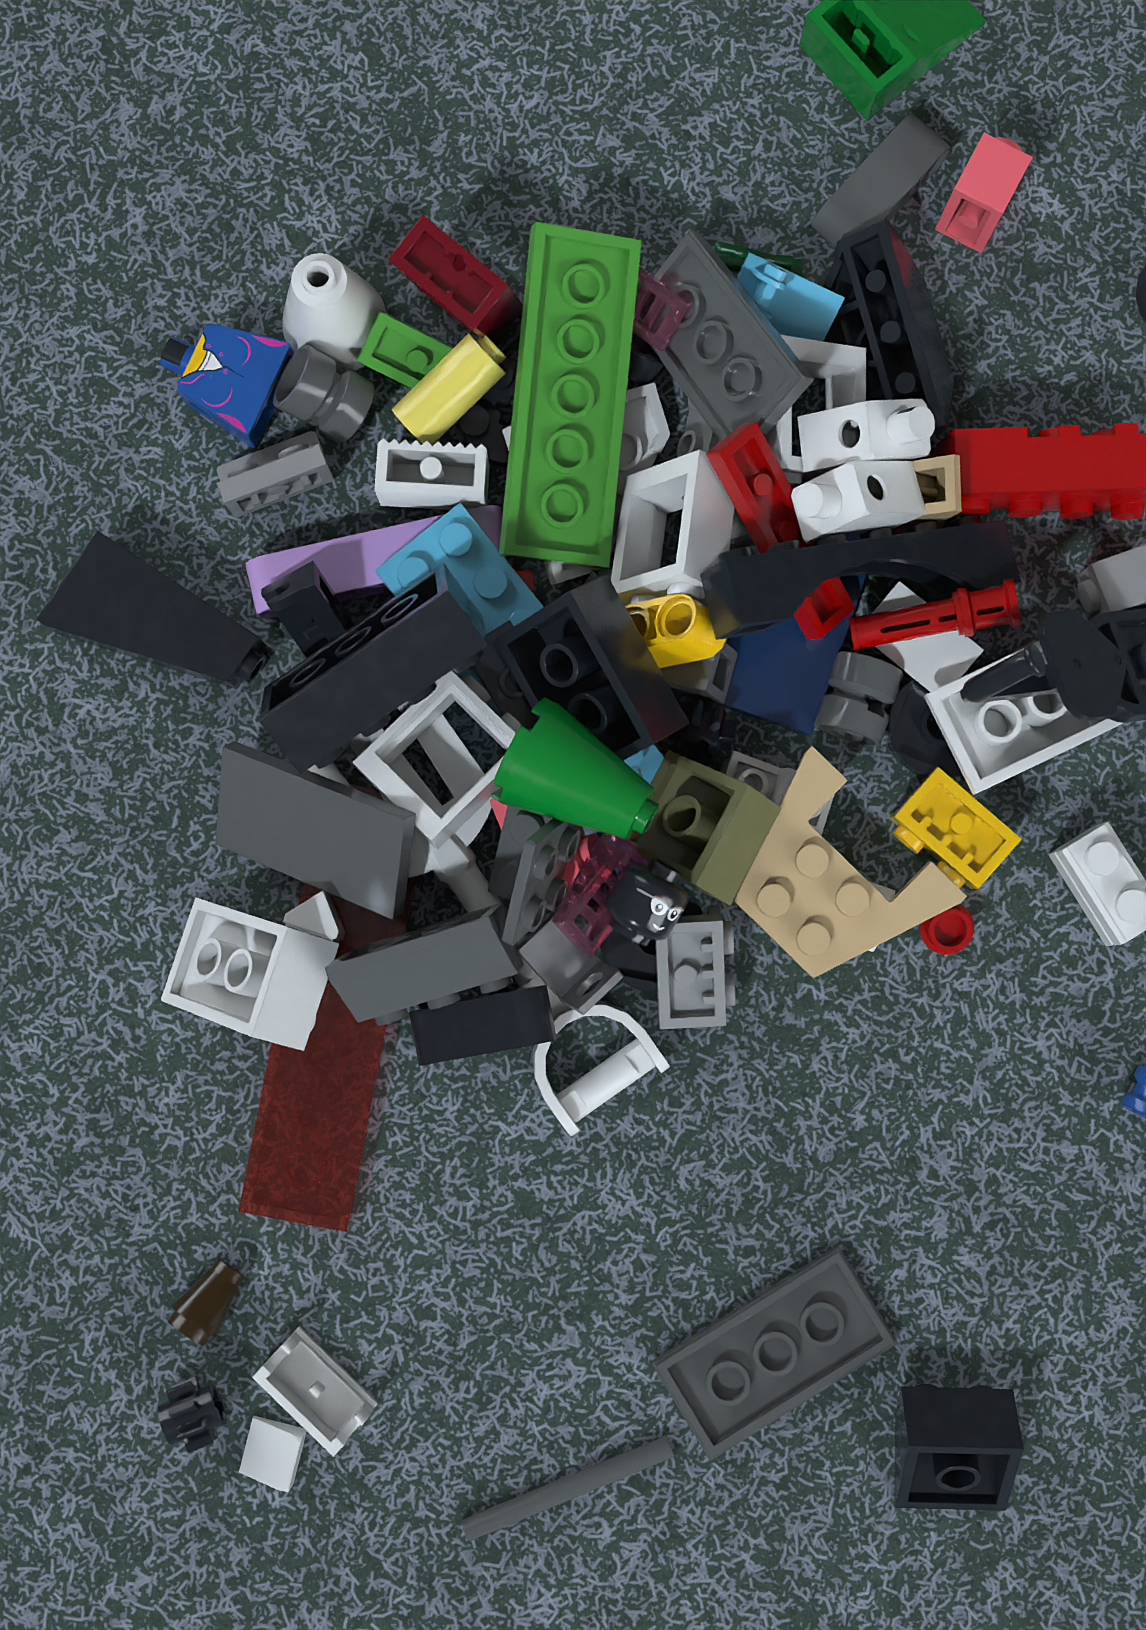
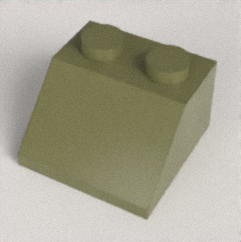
M668 750L650 783L655 788L651 800L659 804L655 817L643 835L634 831L628 839L621 838L617 847L648 864L652 857L664 861L682 873L679 881L730 906L782 808L749 784Z

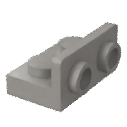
M314 431L306 432L217 467V474L220 482H217V486L224 504L235 518L334 481L321 444Z
M709 905L707 906V915L680 916L666 939L662 941L655 940L658 1022L660 1029L726 1026V1007L735 1006L733 973H724V955L734 953L732 922H723L719 906Z

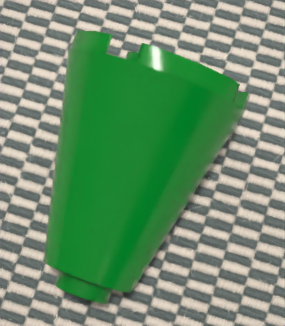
M543 698L531 711L540 716L533 729H527L521 725L510 743L493 782L500 789L491 793V797L507 806L620 838L628 839L634 831L643 835L659 808V804L651 800L655 788L561 705L550 699Z

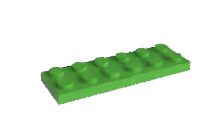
M535 222L531 226L499 556L599 569L609 568L642 240Z

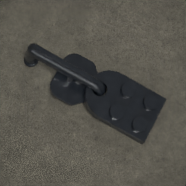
M1146 609L1102 612L1088 620L1075 610L1050 612L1041 617L1037 625V635L1047 661L1046 665L1036 645L1028 643L1024 646L1023 651L968 679L964 683L963 689L960 690L962 700L972 703L1059 693L1066 709L1074 717L1082 721L1108 718L1116 722L1128 723L1146 720Z

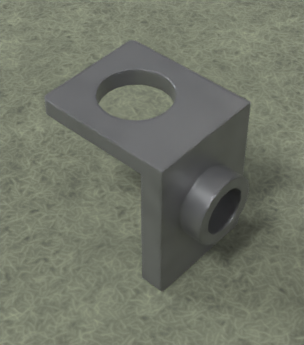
M553 912L539 925L536 931L532 932L516 947L518 954L563 1004L581 1015H585L624 977L618 969L599 960L573 928L557 912ZM601 979L592 991L582 996L593 983Z

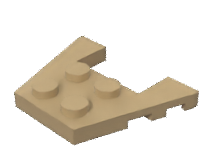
M813 746L804 753L796 773L779 804L782 809L733 901L812 978H815L958 905L967 896L932 862H927L888 901L827 842L808 821L848 780Z

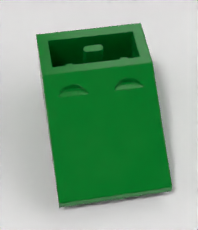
M823 0L806 14L799 46L868 121L985 24L986 19L968 0Z

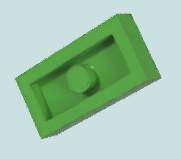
M379 309L356 359L358 362L413 388L454 347Z

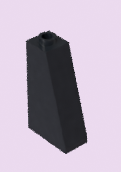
M98 530L36 618L38 622L58 635L234 689H238L243 680L250 683L258 675L266 661V656L262 652L267 645L259 636Z

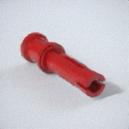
M1013 578L1004 580L1002 586L968 592L965 587L959 588L957 592L952 593L951 599L900 607L857 617H848L854 651H858L861 648L907 641L957 630L959 636L969 637L974 636L977 629L1009 624L1011 628L1021 627L1020 609Z

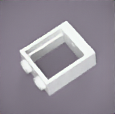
M781 335L812 377L825 379V410L866 401V348ZM791 406L765 438L790 486L795 488L802 485V482H808L829 471L803 472L802 457L792 456ZM847 429L842 431L843 442L846 446L852 448L858 443L860 430L848 432Z
M699 449L625 477L611 582L624 604H634L673 594H686L698 602L705 598L700 574L719 563L718 555L729 551L734 515V505L710 463L706 452ZM683 509L676 564L660 568L667 514Z
M452 670L435 681L437 687L427 698L415 705H411L353 761L359 772L390 803L416 813L414 827L437 850L491 798V793L500 789L493 782L503 757L441 818L389 765L454 701L506 751L521 726L508 712L500 718L486 704L491 699V696L472 676L468 674L461 680Z

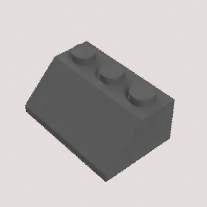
M501 902L350 949L327 965L325 971L329 981L357 1022L375 1018L376 1025L381 1026L407 1017L409 1015L407 1007L427 1002L429 1010L437 1009L461 1000L459 991L480 986L481 992L484 994L510 986L514 983L512 975L518 974L524 963L522 957L516 951L517 942L514 945H510L501 941L507 918L505 904Z

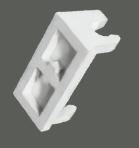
M301 1326L286 1339L252 1377L333 1457L345 1445L356 1428L365 1423L374 1407L378 1404V1401Z

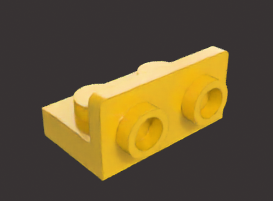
M936 767L900 809H897L889 817L898 826L893 831L894 836L916 854L924 848L939 861L936 866L959 889L964 884L970 889H979L1022 840L939 767Z

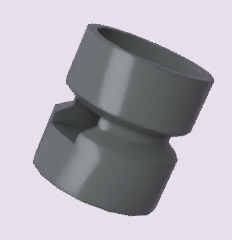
M305 344L294 353L284 368L274 392L273 404L276 408L300 421H305L312 417V425L317 427L319 432L341 443L352 437L366 417L374 396V383L352 369L346 370L342 367L336 371V362L332 357L309 344Z
M846 651L838 652L827 681L833 688V692L822 697L813 726L826 734L856 744L879 747L890 718L884 711V707L895 702L904 673L892 664L867 655Z

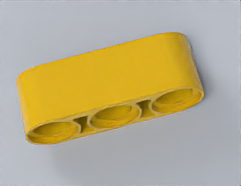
M673 594L625 605L659 668L710 658L718 653L726 642V639H715L708 607L686 594Z

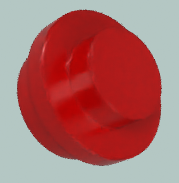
M961 904L919 924V934L923 943L932 951L942 955L955 954L963 950L971 941L974 933L973 918L970 912Z

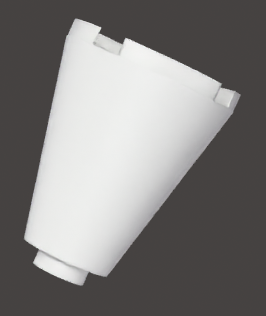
M311 254L303 258L296 265L292 273L282 317L284 338L286 342L291 344L294 352L301 346L309 344L332 357L336 362V371L342 367L346 370L352 369L356 371L365 366L358 362L356 358L379 309L386 312L385 305L379 293L370 283L339 260L328 254Z

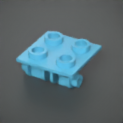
M750 252L736 278L777 332L785 336L824 341L845 297Z

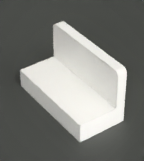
M899 581L873 613L924 604L926 602ZM958 630L875 646L930 692L960 679L984 651L969 637L959 636Z

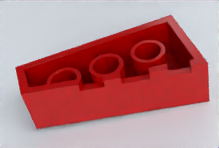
M1138 423L1114 424L1113 429L1096 431L1086 436H1082L1080 425H1061L1038 432L1037 437H1030V429L1028 427L955 429L936 444L937 457L953 454L960 455L962 512L958 513V515L961 516L985 515L990 512V509H1007L1009 516L1016 518L1038 516L1043 510L1060 511V517L1064 519H1081L1092 516L1093 512H1110L1111 519L1134 520L1143 517L1146 510V433L1138 434Z

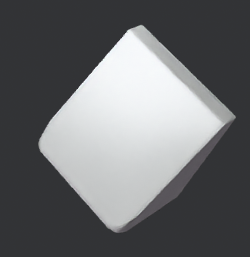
M253 1416L239 1473L277 1490L289 1492L294 1484L307 1431L301 1427Z

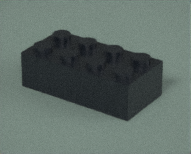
M442 563L264 687L259 722L300 774L313 765H316L318 769L324 768L344 752L345 747L343 745L361 733L364 737H368L384 727L391 718L389 713L407 701L409 705H415L427 698L437 687L435 681L454 669L456 673H461L476 664L484 655L482 649L488 646L482 615L446 565Z

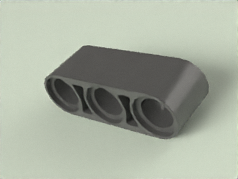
M914 113L908 114L828 199L813 219L811 227L831 245L836 247L837 241L883 219L890 221L942 165L951 152L952 146Z

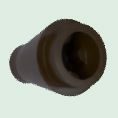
M217 1258L213 1266L171 1306L175 1311L167 1322L189 1339L204 1346L211 1335L217 1337L237 1288L245 1276Z

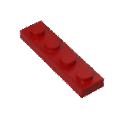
M757 421L742 424L706 453L760 554L767 553L766 549L770 546L791 540H799L801 548L814 546L807 544L802 537L791 498L793 489ZM840 578L824 581L806 597L794 614V617L807 640L821 639L855 609V606Z

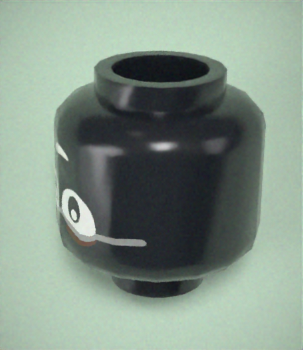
M652 857L648 865L641 862L627 863L605 900V909L611 916L608 924L623 936L641 945H647L650 939L660 941L666 939L689 901L686 890L677 883L682 873L655 857Z

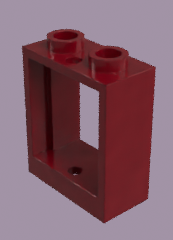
M423 214L388 259L411 283L478 338H483L486 335L495 345L523 311L522 302L507 283Z

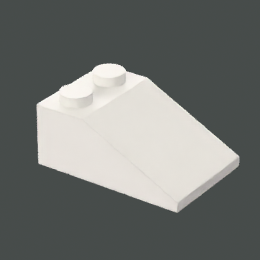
M1038 641L1034 643V645H1036V647L1041 652L1046 665L1047 661L1042 651L1040 642ZM1024 648L924 696L973 795L1087 742L1123 723L1108 718L1090 721L1079 720L1066 709L1059 693L983 703L964 702L962 700L960 690L963 689L964 683L968 679L1023 651Z
M195 897L161 1001L250 1037L304 1051L309 1034L315 1025L316 1013L328 980L325 967L334 961L339 943Z

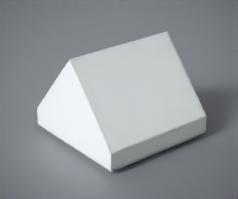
M325 891L319 892L286 913L283 920L286 923L285 926L335 942L343 941L345 935L330 893Z

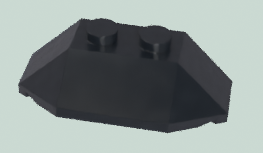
M883 219L836 243L833 253L835 259L823 287L845 297L823 342L866 348V401L923 399L927 408L930 409L934 416V431L949 426L954 378L925 279L890 221Z

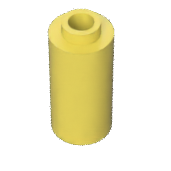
M468 333L391 410L422 444L428 441L433 445L506 374L500 364L507 357L486 335L476 340Z

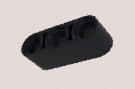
M547 985L455 1002L432 1010L425 1008L409 1012L419 1066L557 1040Z

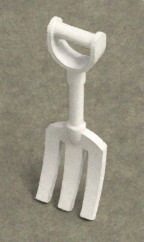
M406 701L398 709L403 714L411 705ZM443 714L417 739L454 796L453 799L442 806L402 753L389 765L440 818L485 775ZM381 728L368 737H364L360 733L348 741L357 757L384 730ZM333 762L321 769H318L316 765L308 769L311 772L352 788ZM381 794V796L383 797L384 801L389 802V801ZM488 800L438 850L414 827L408 878L433 871L440 882L450 886L468 913L502 902L498 895L488 891L489 882L477 867L476 855L469 847V844L480 832L492 808L490 801ZM526 935L517 941V945L527 938ZM522 958L524 966L518 974L512 975L519 985L516 990L546 985ZM547 986L556 1034L567 1023L583 1016H606L621 1022L636 1037L635 1040L558 1094L552 1089L546 1075L545 1056L551 1042L534 1046L533 1070L535 1080L545 1102L567 1133L572 1137L581 1131L576 1122L654 1067H657L663 1073L670 1066L643 1027L624 1009L604 1001H598L585 1015H581L563 1004Z

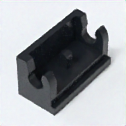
M314 561L305 564L261 589V595L266 604L279 617L306 658L355 625Z

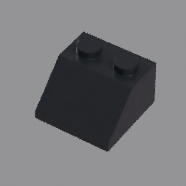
M920 1384L914 1387L901 1386L895 1413V1508L1006 1511L1024 1449L1013 1389H993L985 1385H977L970 1388L937 1387L932 1384Z

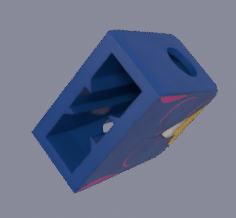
M211 323L205 326L196 346L176 337L169 338L163 348L160 364L162 367L182 375L177 386V392L187 406L248 446L257 449L276 409L273 404V398L277 383L295 352L288 342Z

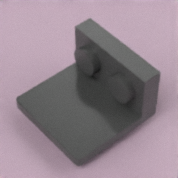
M507 806L488 887L489 892L511 900L501 941L514 945L528 931H536L542 919L551 911L557 912L561 907L568 890V881L563 879L566 863H569L574 857L581 838V832L575 829L576 825Z

